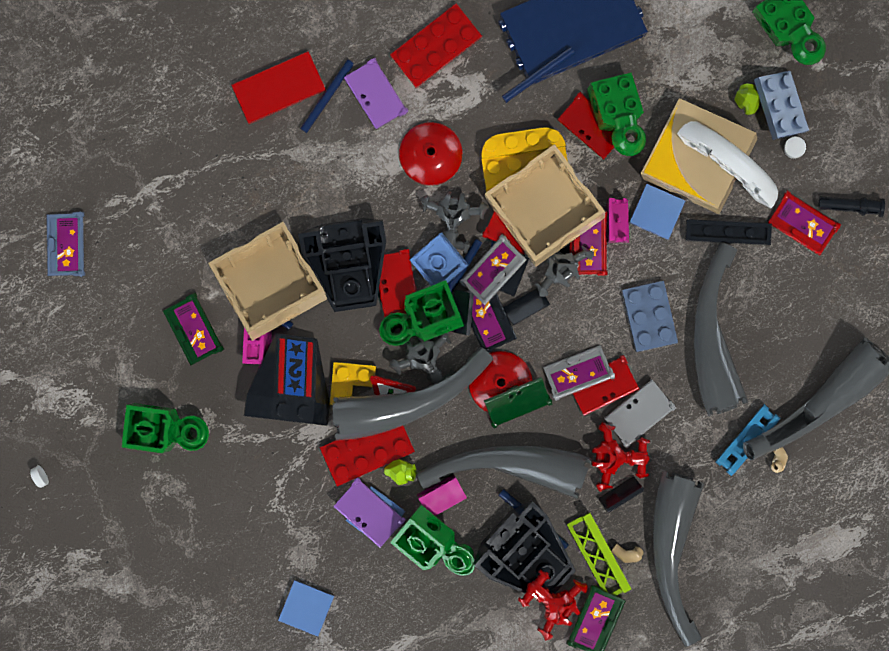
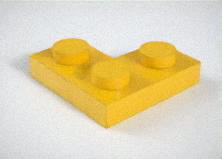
M334 362L330 405L335 403L334 397L352 396L353 386L372 387L370 377L371 375H376V366Z

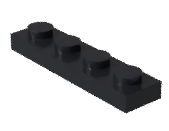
M687 219L685 241L770 246L772 224Z

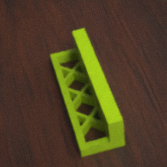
M588 512L566 524L600 588L608 592L605 585L607 578L616 580L620 587L610 594L617 596L622 592L626 593L631 590L591 513ZM583 520L587 526L585 536L576 534L573 528L574 525ZM589 531H590V533H591L593 539L588 538ZM579 538H583V539H584L583 545H582V543H581V541H580ZM587 540L597 544L596 555L589 554L584 549ZM599 551L601 552L604 558L598 556ZM589 556L594 558L593 563L591 562ZM597 559L606 561L608 565L606 574L596 571ZM610 570L614 577L608 575ZM600 576H604V577H605L603 582H602Z

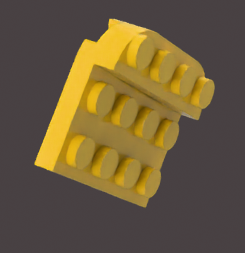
M537 128L497 134L489 138L485 142L481 154L486 192L507 177L521 171L530 161L554 144L567 160L566 144L559 131L551 128Z

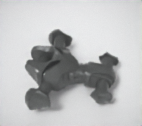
M450 191L439 203L430 201L428 195L420 198L423 212L427 208L436 211V215H439L447 225L445 231H443L445 237L455 249L464 250V253H467L471 245L468 240L457 241V236L460 234L457 231V227L473 215H480L481 219L484 220L489 206L482 202L479 207H470L465 193H461L460 198L452 197V192Z
M582 245L583 250L574 255L572 252L569 254H560L558 252L546 259L548 260L545 273L546 278L540 285L535 283L540 297L548 296L547 289L552 283L561 284L567 288L570 287L567 281L571 277L575 276L577 280L580 278L578 262L585 258L592 260L594 252Z
M449 332L440 335L434 342L432 340L424 342L419 337H417L419 342L413 346L410 342H407L406 359L399 362L392 359L389 365L398 375L401 374L402 369L407 367L426 371L427 379L432 384L425 388L422 387V390L444 381L456 373V371L451 369L450 373L443 376L441 369L435 366L437 356L441 352L439 348L445 342L452 344L449 339Z

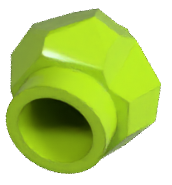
M743 84L739 87L734 100L740 109H744L746 115H753L760 104L756 86L754 84Z
M398 459L384 468V474L391 477L398 485L407 484L408 481L415 480L416 466L415 464Z

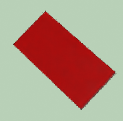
M309 51L231 85L248 124H252L326 91Z

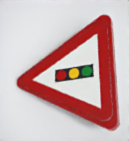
M371 375L370 377L375 395L416 391L415 386L376 375Z

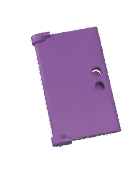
M373 58L366 65L345 76L344 79L375 129H378L398 116L405 115L408 109L405 108L379 67L376 58Z
M360 478L354 479L351 487L333 506L378 547H381L394 531L406 521L404 517L397 514L361 482Z

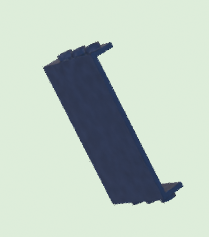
M529 0L501 12V20H498L502 32L506 31L509 37L507 44L510 50L515 51L518 57L515 59L519 70L524 71L526 78L569 47L574 50L575 54L534 84L643 38L648 32L642 20L644 17L642 9L639 5L636 6L634 0Z

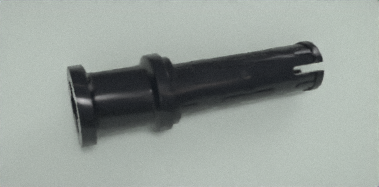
M820 196L818 209L858 212L861 216L872 214L883 217L885 199L871 200L866 197L849 199Z

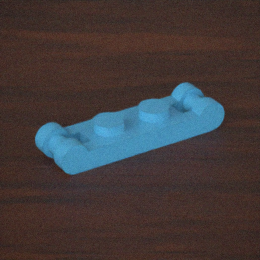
M763 404L723 453L719 455L715 463L719 466L722 465L727 469L726 472L732 476L747 459L743 450L744 442L773 428L780 420V417L777 414L773 415L769 411V407ZM762 417L768 421L766 425L760 422ZM731 454L736 458L734 463L727 459Z

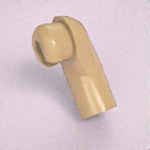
M783 447L773 451L775 456L771 464V470L775 473L782 472L788 460V455Z
M617 543L611 549V552L624 563L638 562L644 554L640 547L626 551Z

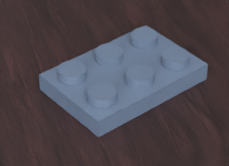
M791 71L754 79L773 140L809 131Z
M664 281L622 290L636 352L678 343Z

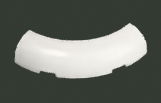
M697 121L685 124L678 131L677 134L685 145L706 157L709 155L722 169L742 182V186L757 202L769 208L774 206L778 198L776 184L743 151Z

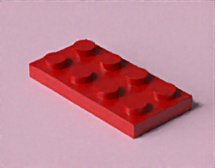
M456 3L391 53L390 57L417 89L479 41L482 35Z
M404 426L373 436L350 440H336L320 447L337 487L415 452Z

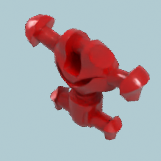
M602 422L598 429L603 432L604 441L592 448V453H596V461H591V465L597 467L603 473L601 482L596 483L598 491L601 492L605 489L613 488V486L609 485L611 474L615 475L623 463L630 466L638 465L637 473L635 474L638 478L648 477L649 473H646V465L650 457L647 452V443H650V440L641 437L636 440L639 443L638 451L630 449V451L624 452L617 441L612 438L611 430H614L616 426H610Z
M539 570L538 573L540 575L535 581L528 584L526 594L523 598L519 597L518 601L522 607H529L530 601L533 597H536L538 603L542 602L546 610L544 618L547 621L543 629L538 627L537 630L546 641L553 638L550 632L554 624L568 626L573 624L568 620V617L572 612L577 615L580 614L574 597L580 592L586 593L588 587L587 583H581L574 579L575 585L568 592L563 590L559 593L551 594L548 588L542 587L545 581L550 579L549 574Z

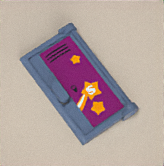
M84 212L47 215L48 276H85Z

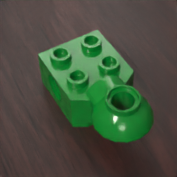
M765 0L752 11L753 15L774 45L785 46L792 43L791 52L799 63L814 65L824 57L826 43L820 34L812 31L810 28L815 17L803 0ZM805 43H812L814 51H808Z
M632 72L592 82L587 88L598 128L607 132H612L613 130L612 144L620 154L634 156L640 153L646 144V134L637 124V120L644 111ZM625 134H631L634 137V142L628 141Z
M445 280L407 295L404 304L407 314L397 312L386 316L380 324L379 332L384 342L389 345L399 346L408 342L415 335L425 342L461 328L464 324L448 283ZM396 328H402L400 333L393 334Z
M138 403L126 405L122 448L166 453L171 451L175 444L178 443L183 449L196 451L202 448L208 441L209 429L207 424L199 417L186 416L180 419L174 408ZM192 427L195 428L197 431L196 438H193L190 435V429Z
M422 505L390 542L422 570L431 569L433 566H436L441 558L445 566L457 575H469L475 568L473 565L475 557L472 548L466 544L459 545L455 542V532Z

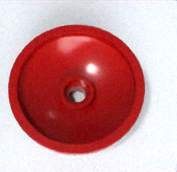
M435 122L422 123L413 127L404 136L399 150L400 163L405 173L415 182L428 186L439 185L450 180L460 168L462 146L457 135L447 126ZM429 148L435 150L433 155L427 154Z
M505 351L490 353L493 361L469 385L473 400L484 411L488 412L484 400L506 392L508 388L513 386H520L532 381V375L527 364L517 355ZM498 379L505 380L503 387L497 385Z

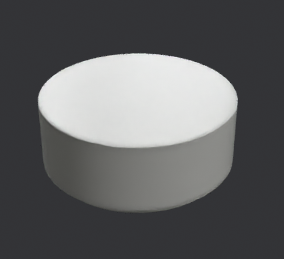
M791 137L784 144V152L789 158H799L806 151V144L800 137Z
M38 465L31 469L32 480L38 487L42 488L49 483L48 477L41 466Z

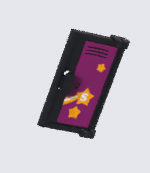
M497 293L486 305L474 295L471 327L480 347L490 353L493 349L517 339Z

